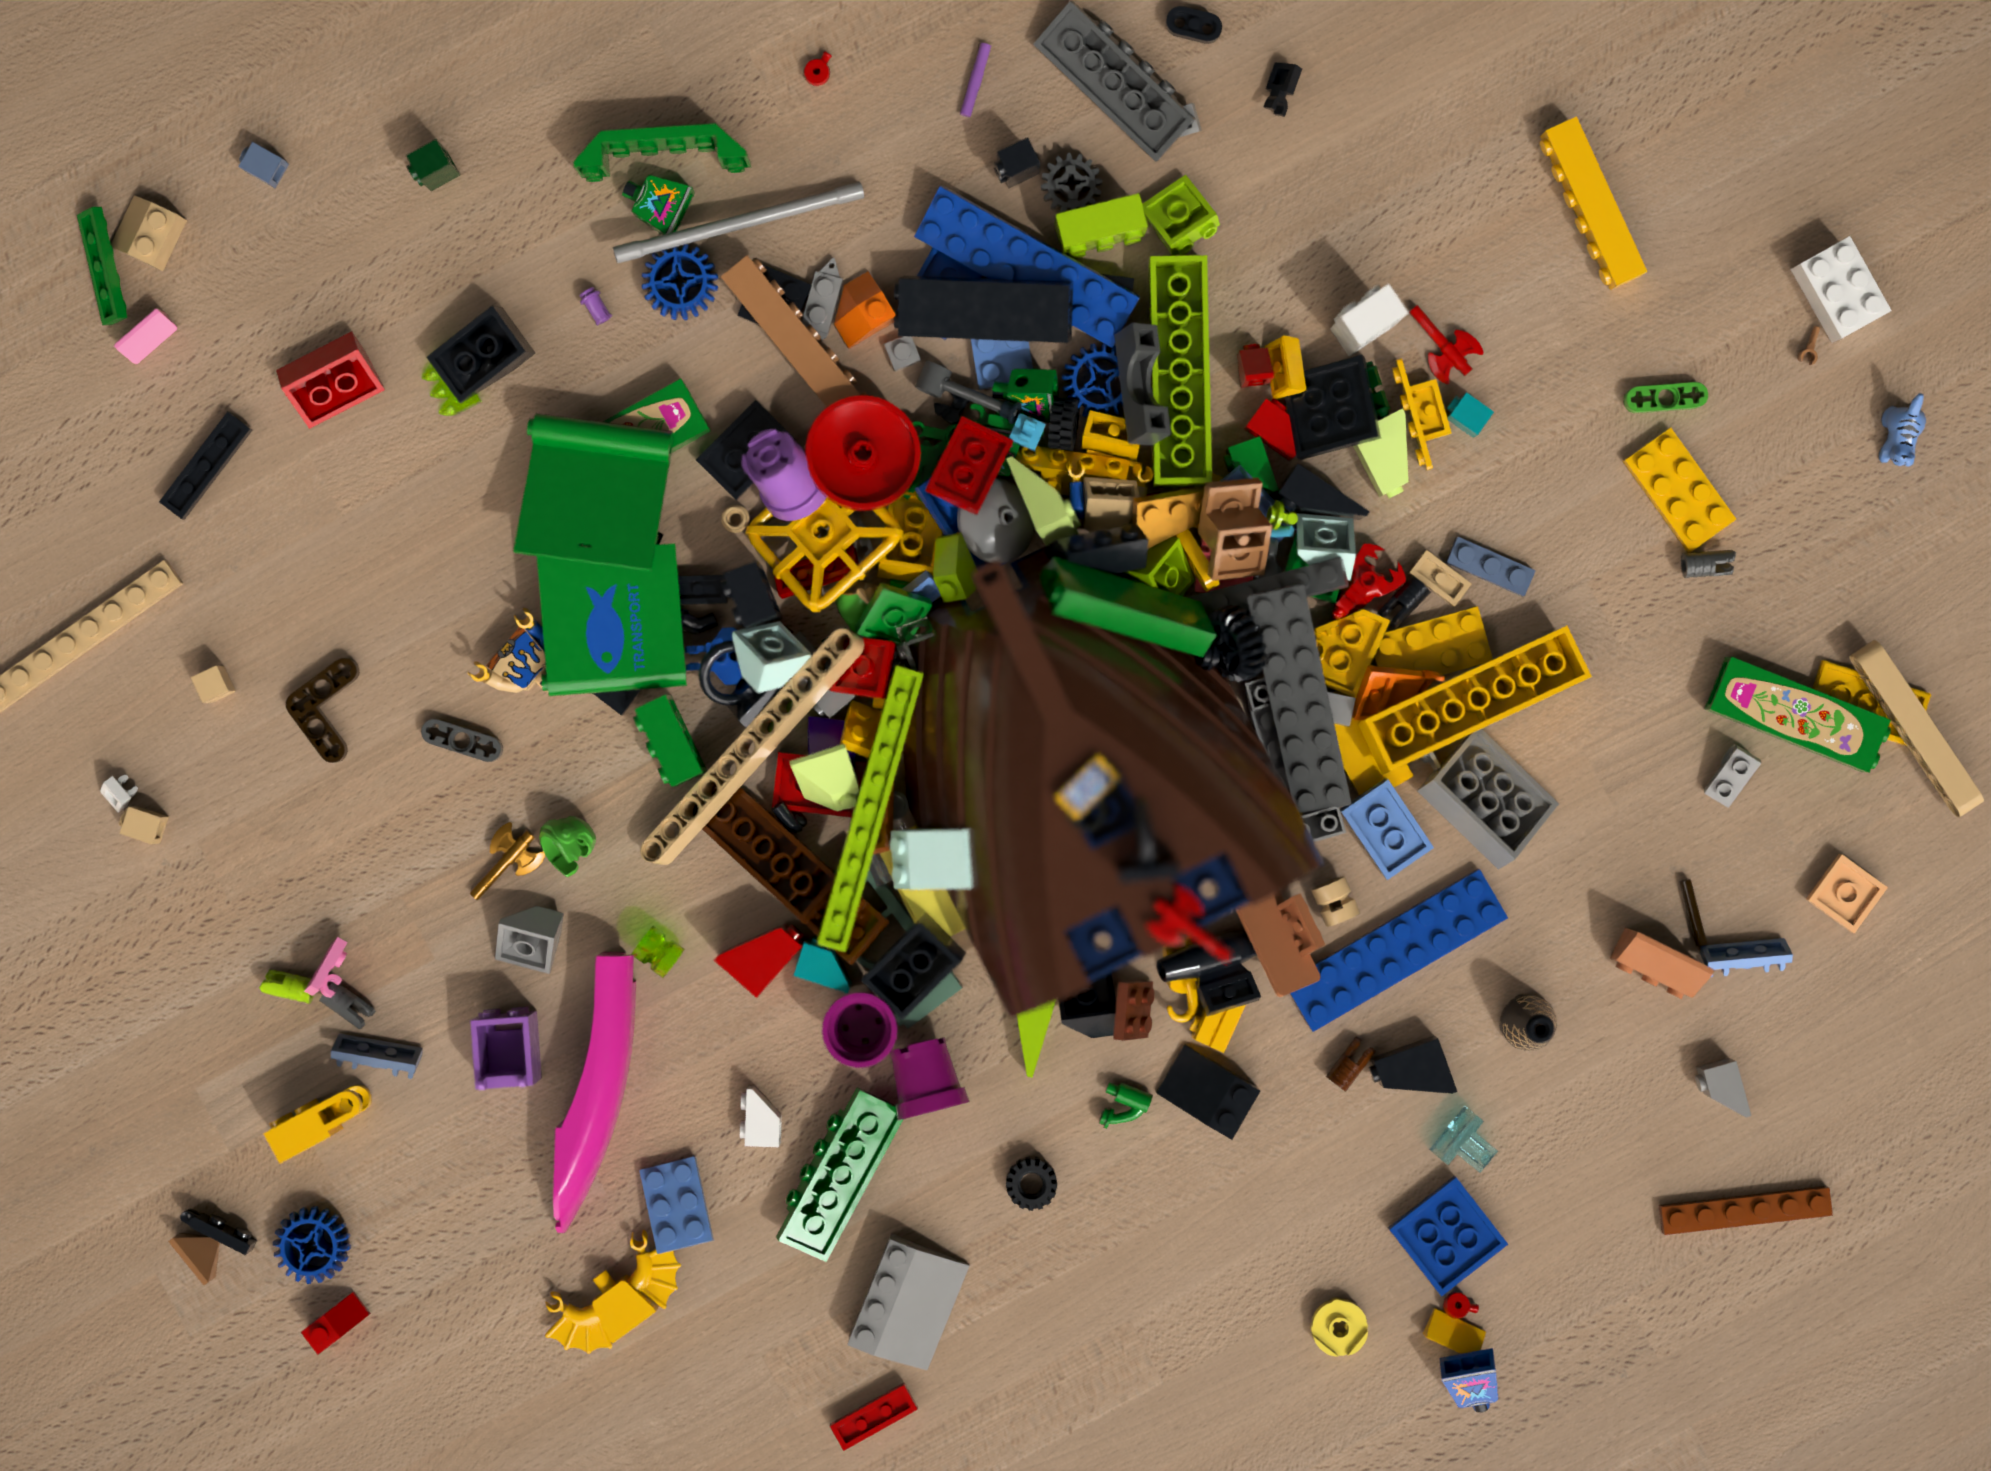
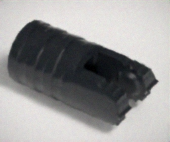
M1412 575L1377 613L1381 617H1386L1400 604L1403 608L1393 617L1390 624L1396 629L1431 592L1420 580Z

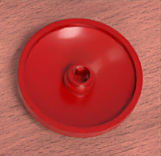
M866 395L843 398L824 409L813 422L805 447L808 470L816 488L833 503L857 511L880 509L898 500L913 483L919 468L921 455L917 432L905 413L884 399Z

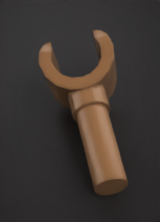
M1813 326L1806 348L1800 350L1797 355L1799 362H1802L1804 354L1809 352L1811 354L1809 365L1816 363L1818 355L1814 348L1820 327Z

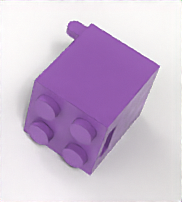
M528 1006L514 1007L512 1010H508L507 1013H501L500 1009H486L478 1013V1017L470 1021L475 1090L517 1086L526 1087L534 1085L542 1079L537 1011H529ZM523 1023V1029L496 1031V1024Z

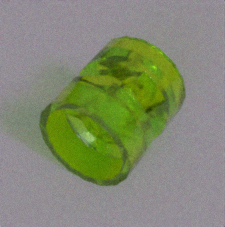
M652 926L631 955H634L643 964L649 962L651 964L650 969L664 978L685 949L673 940L667 942L665 940L666 935Z

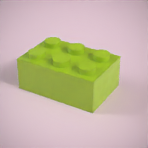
M1139 193L1058 213L1055 215L1054 222L1061 252L1073 259L1086 256L1085 251L1096 249L1098 253L1109 251L1114 248L1113 244L1124 242L1125 246L1141 242V237H1145L1148 228Z

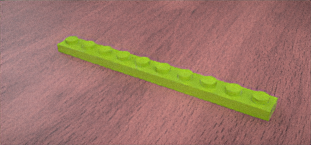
M894 666L816 942L818 945L846 952L923 673Z

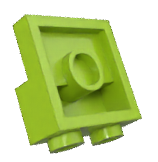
M1184 175L1142 204L1146 219L1155 229L1158 238L1172 256L1178 253L1180 255L1187 254L1194 247V242L1201 237L1204 239L1212 237L1220 225L1217 213L1187 175Z

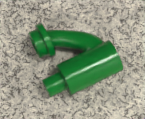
M1109 1082L1105 1093L1115 1096L1114 1101L1129 1106L1131 1109L1113 1114V1108H1104L1099 1124L1107 1129L1109 1124L1125 1123L1139 1118L1143 1113L1147 1112L1153 1095L1122 1082L1119 1086Z

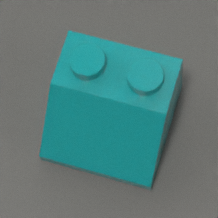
M814 936L812 940L807 939L804 942L793 976L849 993L852 981L837 952L832 948L816 944L817 936Z

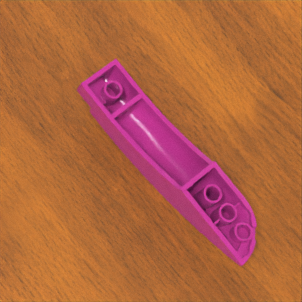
M602 952L596 956L594 1016L585 1066L565 1120L555 1127L553 1210L555 1220L560 1221L556 1222L555 1228L557 1233H566L594 1182L610 1143L625 1092L632 1054L636 1006V981H633L634 955H626V952Z

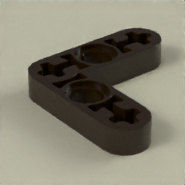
M349 658L336 660L290 694L286 700V709L319 755L329 763H337L344 760L348 753V747L320 707L358 678L360 668L354 660ZM342 664L344 666L351 665L352 669L349 671L351 676L349 678L347 676L338 678L336 681L340 685L337 687L335 680L328 674L331 672L332 676H336L342 671L340 667ZM323 679L330 685V691L325 696L319 695L315 690L316 683ZM308 689L310 695L314 699H316L317 702L314 704L313 700H308L303 705L305 708L304 711L299 709L295 710L294 706H296L297 704L295 699L298 698L299 700H303L307 698L309 694L305 691ZM315 719L321 720L324 724V731L318 736L313 735L309 729L310 723ZM331 733L332 737L327 739L332 745L340 746L337 750L338 757L335 755L329 756L327 753L330 750L326 742L319 744L318 741L326 738Z

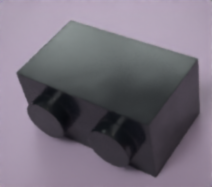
M1028 137L997 152L994 170L1000 183L1006 182L1008 189L1039 175L1040 161Z

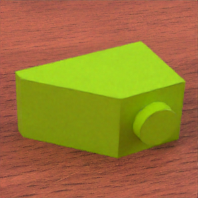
M962 533L940 536L935 542L933 579L944 603L967 599L976 590L972 580V572L977 570Z

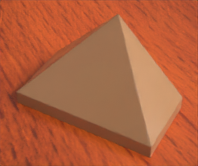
M179 1233L168 1241L203 1285H206L216 1277L220 1242L206 1235Z

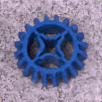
M688 244L682 246V251H679L678 246L673 247V252L670 253L667 249L662 250L664 256L661 258L657 253H653L652 257L656 263L646 262L645 264L649 270H652L651 273H642L644 279L650 280V282L642 284V289L652 290L645 295V299L647 301L656 299L651 305L652 309L657 310L662 306L660 314L663 317L671 310L672 320H677L679 312H681L683 320H688V311H692V314L698 317L699 312L696 308L699 306L704 311H707L708 306L704 303V300L707 299L710 302L715 300L714 296L708 292L718 291V286L710 282L719 279L718 274L709 273L715 269L714 263L705 264L709 256L705 253L698 258L700 253L698 247L693 248L691 253H689ZM681 260L694 263L701 269L702 274L695 275V273L684 272ZM673 262L671 274L663 277L662 280H658L663 268ZM679 272L684 280H687L686 284L683 283L685 286L681 287L682 293L678 286L673 283L674 280L677 281L676 277L679 276ZM703 283L698 295L687 302L689 290ZM658 289L675 291L679 304L666 301L661 297Z
M1093 343L1090 345V354L1082 347L1080 348L1081 359L1075 354L1071 356V360L1076 365H1065V369L1072 374L1062 375L1063 381L1070 382V384L1063 386L1062 390L1063 392L1072 391L1073 394L1069 395L1066 399L1078 400V409L1081 406L1085 407L1082 414L1085 418L1088 416L1089 410L1110 415L1109 410L1112 409L1116 416L1121 414L1118 405L1120 404L1123 407L1122 392L1115 399L1110 388V383L1119 376L1117 356H1115L1116 346L1112 348L1111 353L1106 352L1107 345L1102 343L1101 352H1097L1096 345ZM1093 360L1109 361L1116 368L1104 371ZM1086 365L1090 381L1078 389L1077 374ZM1095 374L1101 375V378L1102 376L1108 377L1104 384L1105 390L1104 388H1099V386L1098 388L1092 386L1096 380ZM1098 393L1107 403L1095 404L1086 400L1083 396Z
M313 1206L310 1213L306 1207H302L299 1214L293 1211L289 1214L290 1220L283 1219L281 1221L283 1228H278L275 1231V1234L281 1239L274 1240L272 1245L280 1247L278 1251L274 1252V1257L282 1256L283 1260L278 1263V1267L288 1266L289 1269L285 1273L286 1276L295 1272V1281L297 1282L305 1276L307 1284H311L314 1277L318 1283H322L325 1276L331 1279L335 1276L334 1270L341 1271L343 1269L341 1262H346L349 1259V1256L343 1251L351 1249V1244L344 1243L343 1241L350 1238V1233L342 1234L341 1230L346 1227V1223L343 1222L337 1225L335 1223L339 1217L337 1214L328 1218L329 1209L327 1208L322 1210L319 1215L317 1206ZM301 1224H315L310 1234L294 1233L297 1226ZM325 1230L331 1237L333 1248L332 1244L326 1242V1240L324 1239ZM314 1238L313 1241H315L317 1248L310 1252L311 1249H309L307 1242ZM292 1246L296 1247L300 1251L299 1260L295 1256L292 1250ZM314 1256L330 1257V1260L325 1265L309 1266Z

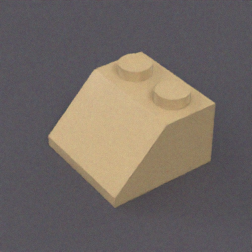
M134 195L111 246L126 255L164 271L187 220L174 212Z

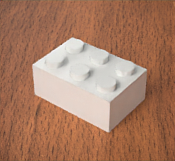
M1850 236L1791 269L1831 343L1846 337L1892 311Z
M1389 284L1384 288H1381L1380 285L1375 286L1364 294L1365 296L1356 303L1354 301L1350 303L1333 319L1335 324L1330 330L1349 357L1394 327L1408 314V311Z

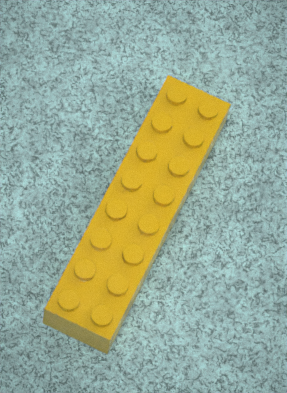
M1565 626L1359 722L1358 725L1383 775L1589 679L1592 675L1568 626Z

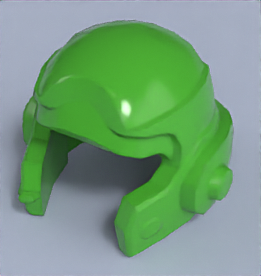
M568 816L558 820H548L540 829L539 841L542 850L551 864L564 876L569 877L575 874L579 868L574 860L578 861L579 856L587 857L594 849L596 835L591 826L583 819L576 816Z

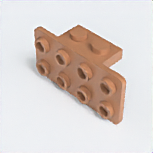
M1279 892L1255 905L1249 903L1236 909L1278 997L1288 995L1320 980V974L1310 953L1325 946V942L1301 893L1284 901Z

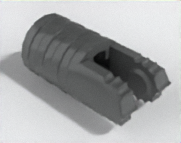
M1733 550L1683 553L1681 556L1682 575L1684 578L1733 575L1734 566L1729 562L1735 561L1736 552Z
M333 982L328 988L334 991L335 994L331 998L325 997L322 994L319 999L321 1003L358 1029L364 1027L365 1020L353 1011L351 1007L368 1017L373 1016L376 1012L372 1006L341 984L336 985Z

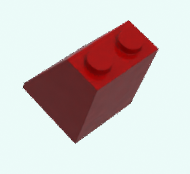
M784 923L722 951L714 961L757 998L804 945L805 941L802 939L804 934L793 924L788 927Z

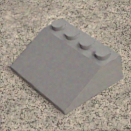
M1482 729L1469 734L1440 764L1441 768L1438 771L1434 770L1417 790L1498 870L1518 857L1559 805L1547 791Z
M891 1233L847 1345L873 1356L928 1370L970 1265Z

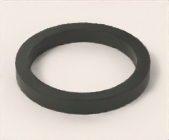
M1101 799L1097 800L1101 808V816L1097 823L1089 827L1080 826L1067 811L1071 824L1077 829L1084 831L1098 827L1105 816V807Z

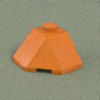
M869 271L845 284L843 287L834 325L848 349L894 323V317L896 316Z

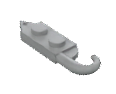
M832 258L819 272L815 271L802 318V323L805 327L811 324L821 336L818 341L826 339L829 335L843 279L839 276L835 258Z

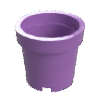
M775 429L766 430L756 435L747 445L749 450L746 456L743 454L742 466L758 488L762 502L774 517L785 521L799 520L812 514L823 504L826 497L816 488L812 481L805 450L787 432H777Z

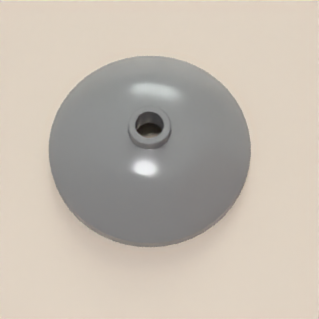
M995 479L978 515L958 507L957 523L959 532L962 533L968 549L981 560L989 563L997 560L1000 563L1012 561L1021 556L1032 541L1035 525L1019 488L1007 480ZM1004 514L1007 515L1008 522L1004 520Z

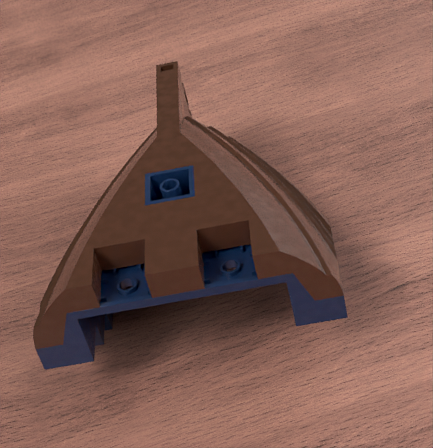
M1045 547L1010 563L1022 586L1017 590H1013L999 560L972 572V580L984 606L971 611L965 599L944 603L941 597L933 601L931 609L905 651L904 668L924 674L903 746L906 794L909 809L918 828L969 830L972 888L948 889V892L1008 1017H1017L1023 1013L1064 999L1090 986V981L1141 956L1147 958L1171 946L1172 944L1156 939L1149 932L1146 925L1147 923H1159L1164 920V917L1154 908V905L1160 898L1167 903L1170 902L1172 905H1175L1176 895L1174 887L1177 885L1192 892L1200 902L1203 914L1201 916L1190 914L1188 917L1198 927H1202L1249 903L1255 905L1281 892L1321 867L1324 863L1288 788L1278 774L1262 742L1239 704L1227 678L1222 676L1221 670L1216 669L1215 666L1210 671L1203 670L1201 666L1196 665L1195 655L1053 614L1040 581L1043 569L1048 567L1050 563L1049 558L1044 553ZM1100 756L1120 778L1100 797L1105 807V816L1102 823L1095 829L1084 831L1077 829L1071 824L1068 819L1067 810L1055 798L1089 764ZM1137 797H1145L1148 803L1154 849L1160 850V855L1176 854L1181 867V877L1120 884L1116 873L1115 860L1133 858V852L1139 851L1134 803ZM1096 801L1077 820L1072 816L1073 820L1078 825L1084 827L1094 825L1101 816L1099 803ZM1213 881L1216 883L1217 893L1213 897L1208 898L1202 895L1201 886L1204 882ZM1178 929V935L1181 940L1190 937L1188 933ZM1105 933L1110 936L1111 944L1107 949L1099 950L1094 946V939L1098 934Z

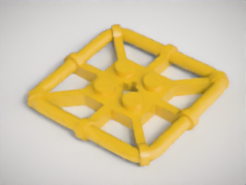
M826 498L823 504L812 514L802 519L794 520L787 526H763L773 517L768 509L765 508L752 520L749 526H746L745 535L748 536L752 546L773 569L772 573L777 579H782L800 602L811 609L812 612H821V609L832 604L858 579L862 581L866 577L865 573L897 545L899 540L903 538L904 531L885 507L873 511L888 528L857 527L849 519V516L855 510L844 507L840 508L837 504ZM821 526L825 529L829 527L826 537L817 538L820 534L818 529ZM789 536L798 547L780 561L760 537ZM859 537L887 538L858 565L845 552ZM805 555L814 565L811 596L790 572V568ZM840 556L851 571L821 597L824 569Z

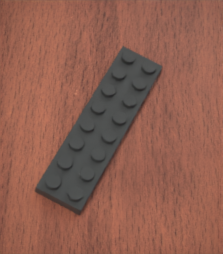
M1304 583L1249 594L1247 599L1251 616H1254L1255 624L1260 625V633L1264 635L1263 642L1267 645V648L1264 649L1267 658L1265 659L1266 666L1263 667L1291 796L1301 815L1331 807L1338 808L1352 805Z

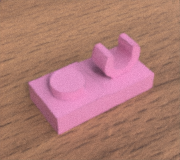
M337 937L331 943L304 992L314 996L320 989L321 993L328 998L335 994L334 991L327 987V983L333 982L339 985L342 979L338 975L328 974L334 966L339 968L344 961L347 953L343 950L348 942Z

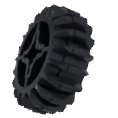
M1239 605L1223 606L1209 614L1208 618L1216 633L1212 642L1217 645V649L1220 652V659L1215 668L1221 670L1222 676L1228 677L1231 682L1235 680L1240 682L1249 680L1262 672V668L1266 666L1265 659L1267 654L1264 649L1267 648V645L1263 642L1264 635L1260 633V625H1256L1254 622V616H1249L1248 611L1241 609Z

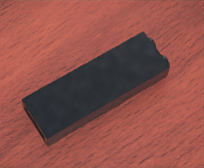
M904 275L899 278V283H895L894 297L895 300H899V311H895L894 327L898 328V336L1069 343L1072 340L1073 282Z

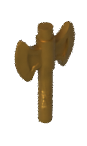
M508 822L501 826L491 840L490 853L494 854L497 851H504V854L472 889L470 895L479 900L503 872L515 862L518 864L515 872L516 876H522L534 871L545 857L544 851L531 852L527 850L535 836L527 830L522 836L514 839L512 823Z

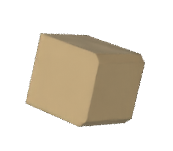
M216 665L191 677L202 703H212L236 692L224 666Z

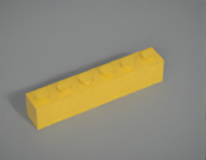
M1577 116L1546 130L1540 136L1541 150L1546 157L1549 156L1551 159L1553 176L1557 182L1561 181L1565 190L1563 193L1564 200L1569 208L1573 207L1577 216L1575 218L1576 226L1581 234H1585L1589 242L1587 250L1593 260L1596 259L1600 266L1599 276L1603 284L1608 285L1610 290L1644 275L1648 271Z

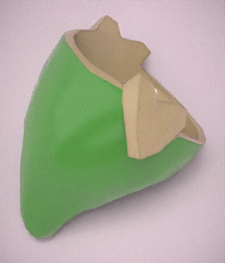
M855 582L835 600L839 614L852 632L856 633L854 627L879 587L878 585L868 582Z

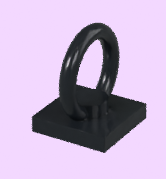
M733 640L724 641L711 648L701 661L698 674L699 683L702 691L710 700L726 705L738 721L747 728L785 685L780 688L757 693L743 678L731 694H723L717 691L710 680L712 665L721 655L728 652H736Z
M1137 797L1134 803L1139 851L1133 852V858L1115 860L1116 873L1120 884L1181 877V867L1176 854L1160 855V850L1154 849L1148 803L1145 797Z

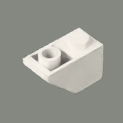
M748 1086L747 1092L741 1094V1110H746V1121H741L740 1138H745V1146L779 1147L781 1144L782 1115L755 1086Z

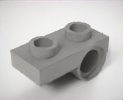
M1732 745L1724 755L1721 767L1705 787L1704 793L1729 808L1760 766L1761 759L1738 745Z

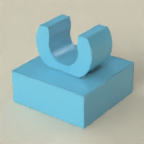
M1019 413L1009 438L1014 440L1013 443L1035 452L1046 424Z

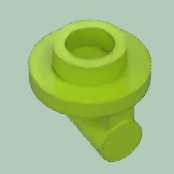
M1279 501L1270 506L1266 514V518L1272 524L1273 530H1277L1281 523L1295 524L1298 521V516L1295 513L1284 512V504Z

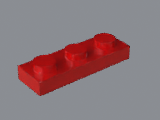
M851 544L845 552L858 565L856 548ZM840 556L824 569L822 586L840 581L851 571ZM805 559L791 567L790 572L806 591L811 590L814 565L809 559ZM774 576L778 596L782 599L793 596L794 593L782 579H777Z
M902 1383L830 1424V1428L841 1448L845 1451L918 1410V1406L906 1384Z

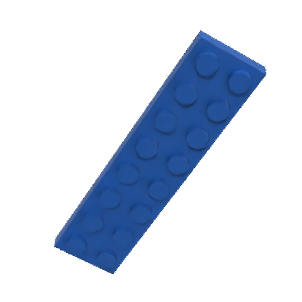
M943 185L939 186L914 236L988 279L1073 282L1072 326L1110 347H1114V335L1124 328L1141 297Z
M1477 869L1317 962L1315 965L1320 974V980L1292 992L1290 995L1311 1031L1314 1032L1508 919V916L1481 870Z

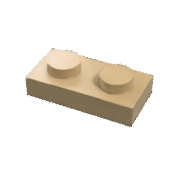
M1428 550L1424 551L1408 572L1452 607L1457 605L1472 585Z

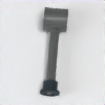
M930 361L925 362L915 385V388L939 399L947 391L999 412L1000 416L1008 419L1010 424L1016 422L1021 412L1022 405L1020 402L1012 403L1007 400L1002 402L950 380L952 374L950 370Z

